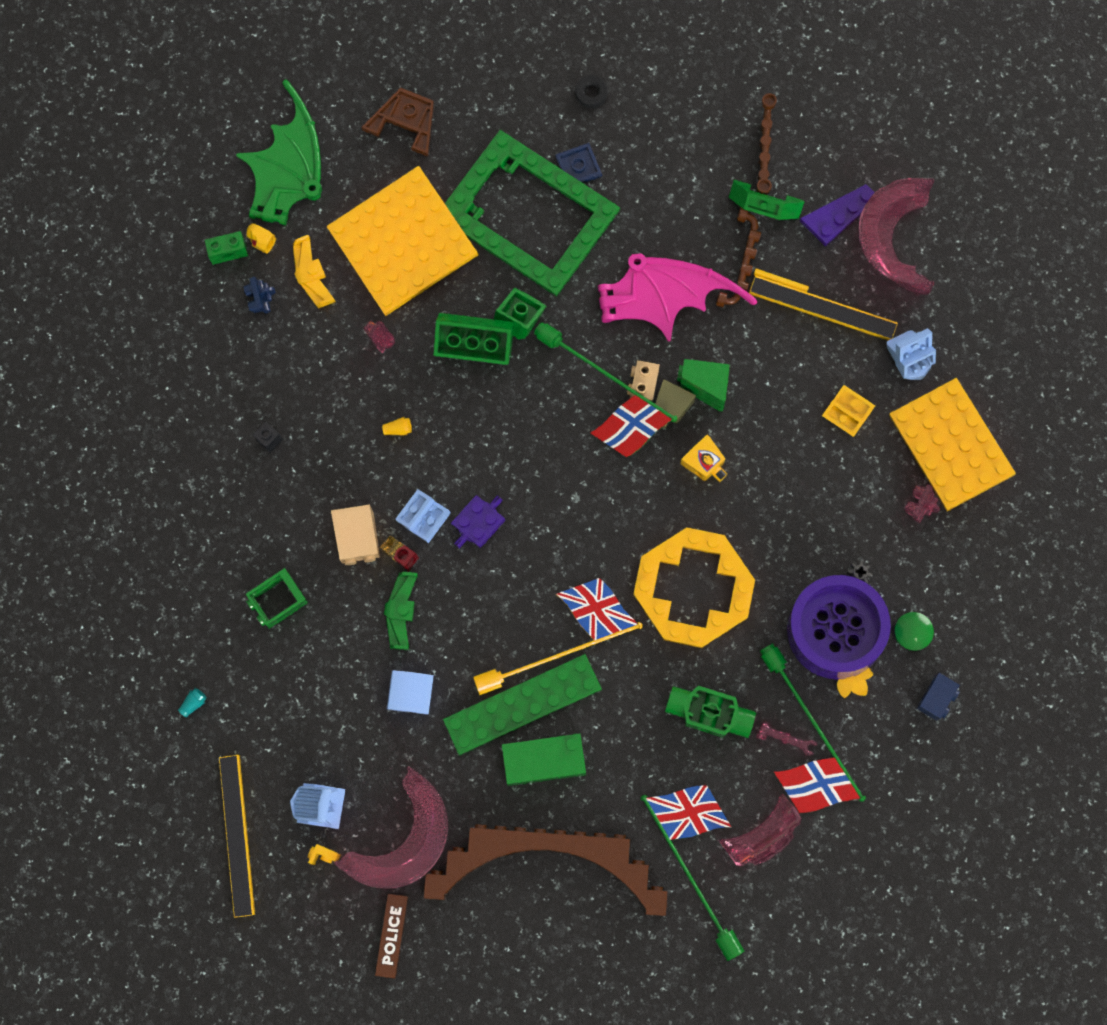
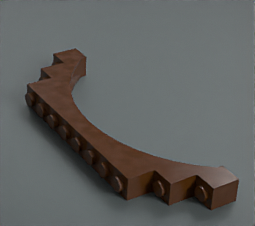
M475 824L474 828H470L468 852H465V848L453 847V851H448L446 875H443V871L431 870V874H426L424 899L445 900L446 894L456 883L487 862L518 852L556 851L575 855L601 866L616 876L634 893L645 908V915L666 916L667 891H663V887L651 886V890H647L649 865H644V861L632 860V864H629L630 839H626V835L614 834V838H608L604 833H594V836H586V832L574 831V835H566V831L554 830V834L546 833V829H534V832H526V828L514 827V831L506 830L505 826H495L494 829H486L487 825Z

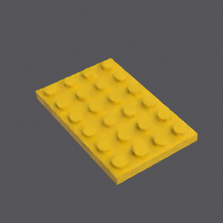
M957 378L889 413L891 420L946 511L1016 474Z

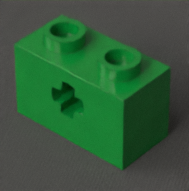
M241 231L205 239L208 257L212 265L248 256L245 239Z

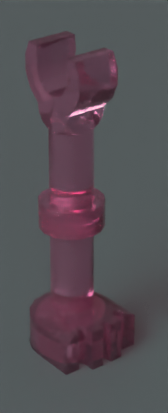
M765 721L762 722L757 738L764 741L769 735L781 740V743H789L799 747L808 756L814 754L808 750V745H817L813 740L806 742L790 736L788 732L782 733L770 728V723Z

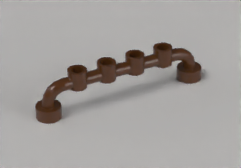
M772 93L765 94L761 102L764 108V116L760 127L763 133L759 144L761 148L758 160L760 171L757 177L756 190L765 195L770 193L772 187L770 180H768L769 148L771 145L770 131L772 128L771 109L776 106L777 102L776 96Z
M740 207L737 221L744 223L745 220H748L751 223V228L736 284L747 291L749 283L745 282L746 276L750 277L753 266L749 265L750 259H755L757 249L753 247L755 242H759L761 232L758 231L757 218L753 214L748 213V210ZM720 291L716 306L723 308L724 304H735L740 300L741 296L734 293V296L729 298L727 293Z

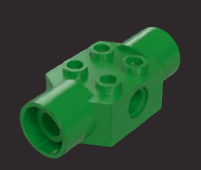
M673 686L665 710L666 713L684 718L685 726L722 738L728 732L749 738L756 716L755 711L739 707L736 697L701 686H697L693 691Z

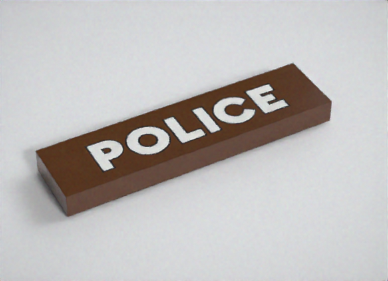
M388 894L375 976L396 979L408 902L407 896Z

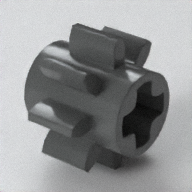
M862 561L857 566L852 563L851 568L853 570L847 571V574L851 575V577L868 583L866 577L872 576L871 573H868L870 566H864ZM858 570H860V573L863 574L861 578L858 577V573H856Z

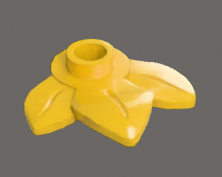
M868 668L859 675L839 679L837 689L840 695L846 698L852 691L854 694L866 696L868 691L866 680L873 676L872 671Z

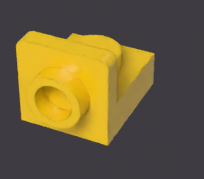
M316 844L315 847L310 849L307 858H309L308 863L315 865L318 856L322 855L320 859L331 864L332 860L338 862L341 854Z

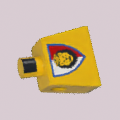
M708 435L681 459L680 464L704 481L713 475L721 482L727 476V473L721 468L725 462V457Z

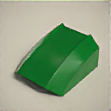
M514 288L495 311L494 320L514 322L513 336L517 339H525L547 306L524 291Z

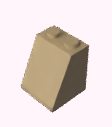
M370 504L331 510L341 563L354 565L357 563L356 561L373 562L376 558H380L375 518Z

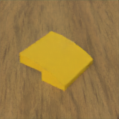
M843 385L822 416L854 437L875 405Z

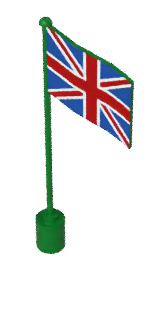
M708 786L689 787L669 795L647 798V795H642L641 801L643 800L718 928L719 933L716 934L718 938L715 941L727 962L745 952L733 930L722 929L671 840L693 837L719 828H732Z

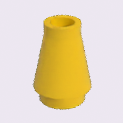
M402 417L382 425L384 435L407 436L408 433L412 432L409 418Z

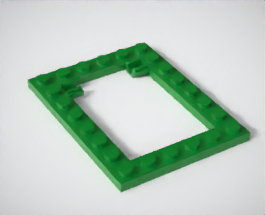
M499 130L445 202L446 207L467 238L556 297L620 211L619 206L502 130ZM509 159L513 161L511 165L507 163ZM518 166H521L593 213L553 269L542 264L478 221L483 215L484 210L476 207L473 200L493 171L497 170L498 167L509 174H513ZM469 212H471V213L474 214L473 217H471L470 215H468Z

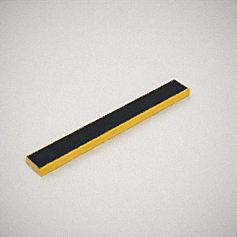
M756 275L749 292L753 296L888 341L893 339L898 324L897 322Z
M240 755L219 757L234 918L255 915Z

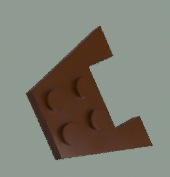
M399 88L361 127L362 131L379 137L385 123L389 122L416 133L417 136L411 149L428 157L434 101Z

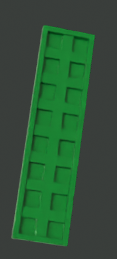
M586 654L455 713L443 719L460 756L601 691L602 688Z

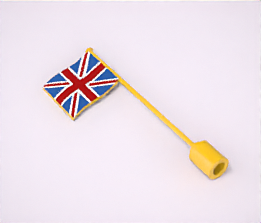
M599 578L557 593L556 595L568 606L579 625L594 641L505 674H501L500 671L497 672L496 669L474 676L473 679L478 693L482 695L501 688V683L504 682L503 678L634 629H641L642 623L636 622L623 609L612 590Z

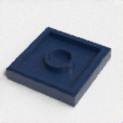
M590 143L555 155L559 168L582 183L602 177V172Z

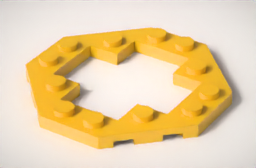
M685 528L641 556L633 595L663 640L703 648L748 618L755 579L725 535ZM682 548L720 555L717 574L735 577L729 613L709 610L706 628L669 621L668 617L672 601L653 598L660 562L679 566Z

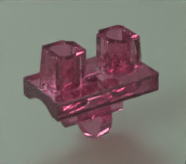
M378 320L375 324L369 321L364 327V331L368 333V337L380 352L383 353L385 349L394 345L395 337L388 331L383 322Z
M927 484L926 487L917 485L913 491V497L919 499L918 503L909 501L905 507L906 513L913 516L916 522L920 523L924 514L930 516L932 512H939L940 507L936 504L938 498L933 497L935 492L932 490L933 486Z

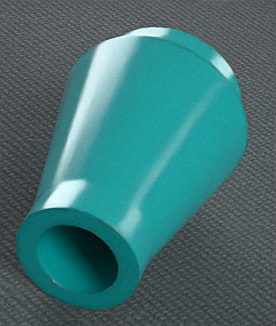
M197 688L193 691L190 690L178 711L187 718L192 712L205 704L207 697Z

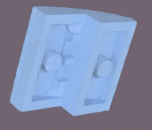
M417 489L395 520L429 543L451 512Z
M392 670L387 710L429 714L434 675Z

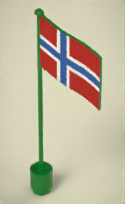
M542 322L535 329L534 335L537 336V339L551 349L559 345L634 394L632 398L618 407L600 427L590 432L625 457H629L641 449L659 429L670 421H677L676 415H671L562 342V333L548 323L544 324Z
M773 643L760 651L762 660L770 672L781 673L834 757L812 761L791 770L774 772L799 813L817 811L838 802L858 799L861 802L865 801L866 797L859 791L783 671L786 668L784 664L787 661L781 651Z

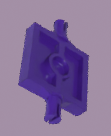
M476 495L451 522L452 526L461 534L454 543L455 546L460 549L466 541H469L481 548L505 522V518L496 510V507L503 501L498 495L491 503L483 501Z

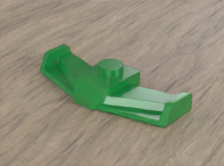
M400 572L389 601L385 604L384 615L387 621L390 649L409 650L406 621L413 622L415 602L408 600L418 573Z

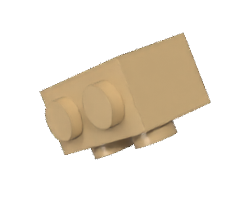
M637 360V365L632 366L631 377H634L633 384H629V387L653 402L660 364ZM627 391V395H630V398H632L634 394Z

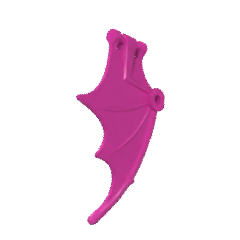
M641 253L632 254L629 257V270L619 282L597 286L601 296L599 303L600 310L603 312L601 316L603 323L621 319L644 320L658 327L668 342H671L673 324L677 313L684 307H694L705 312L706 295L712 290H730L737 293L751 305L757 304L755 297L711 268L708 269L674 259L645 257ZM613 290V295L608 296V291ZM615 308L616 314H610V310Z

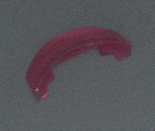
M782 794L772 813L758 827L739 837L721 839L719 842L736 866L743 867L748 863L758 865L773 858L794 838L793 831L796 826L800 825L802 819L792 803Z

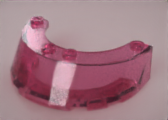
M900 179L877 190L866 203L859 220V241L866 258L877 271L908 291L929 295L934 286V281H929L925 276L915 273V266L903 264L898 260L892 245V234L897 222L905 214L923 208L928 204L929 192L934 179Z
M410 766L407 767L409 772L403 779V787L413 804L414 823L406 841L398 849L386 855L373 857L349 852L340 861L336 860L334 862L337 867L350 877L370 887L398 888L417 881L436 864L446 844L448 818L441 796L429 781Z

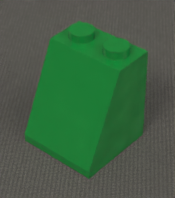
M684 359L683 365H679L677 382H680V388L695 394L697 399L717 411L723 412L730 364Z

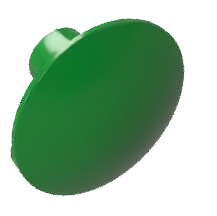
M906 613L896 622V641L908 650H922L933 639V625L921 613Z

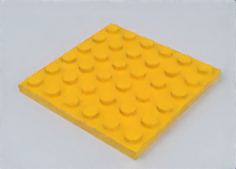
M419 166L327 226L385 316L478 256V252Z

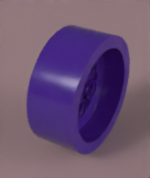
M845 575L827 576L811 583L797 598L788 620V641L793 654L806 669L824 678L845 679L866 671L883 652L890 635V616L882 597L866 582ZM842 607L845 611V614H838L835 611V608ZM817 614H825L827 620L820 621L817 618ZM857 619L860 622V626L854 627L851 624V620ZM835 625L841 627L842 633H835L832 627ZM821 632L824 639L817 640L814 637V633ZM848 638L856 639L857 645L851 646L848 643ZM829 645H837L839 652H832Z

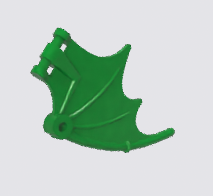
M283 80V86L295 103V118L288 125H271L274 133V143L270 148L260 152L237 153L236 156L249 165L255 176L256 191L253 205L249 212V218H260L265 222L274 223L275 221L281 225H286L289 210L296 202L304 198H308L311 201L318 200L323 190L320 184L321 159L318 137L314 126L315 122L312 120L305 104L288 80ZM258 206L264 207L263 211H258ZM277 210L282 211L281 215L276 214Z

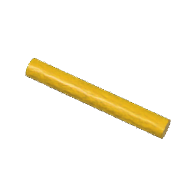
M756 269L754 272V276L756 275L807 292L809 286Z

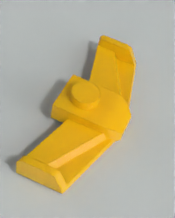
M309 235L296 239L293 243L296 269L295 276L298 284L303 287L318 309L336 302L320 281V279L326 276L319 259L312 260Z

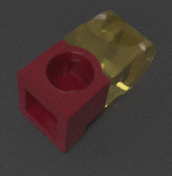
M389 536L380 546L382 551L392 557L394 561L407 571L419 559L414 551L392 536Z

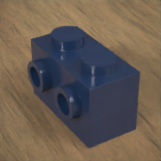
M938 673L935 675L916 709L936 721L941 719V717L945 718L950 710L948 708L951 701L954 702L960 693L957 690L960 685Z

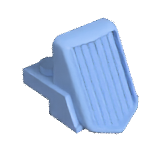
M928 328L917 333L910 330L887 341V349L893 357L903 379L922 380L931 369V365L936 363V350L932 347V332Z
M303 783V786L297 788L290 800L293 817L297 819V823L339 829L345 789Z

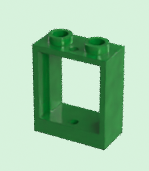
M285 568L246 593L248 606L252 611L256 609L259 614L257 616L258 621L262 626L266 625L269 629L308 603ZM284 580L297 602L269 620L256 598Z

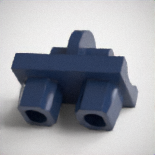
M256 277L249 278L250 283L243 287L246 296H254L255 299L248 302L249 310L253 313L260 311L264 313L271 312L269 302L272 301L271 296L276 293L275 288L269 287L267 282L264 283L262 280H256Z

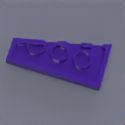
M865 184L800 218V222L826 246L873 205L879 196Z

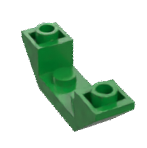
M733 180L729 198L744 210L778 220L799 219L804 200L788 195L786 200H782L750 190L751 184Z

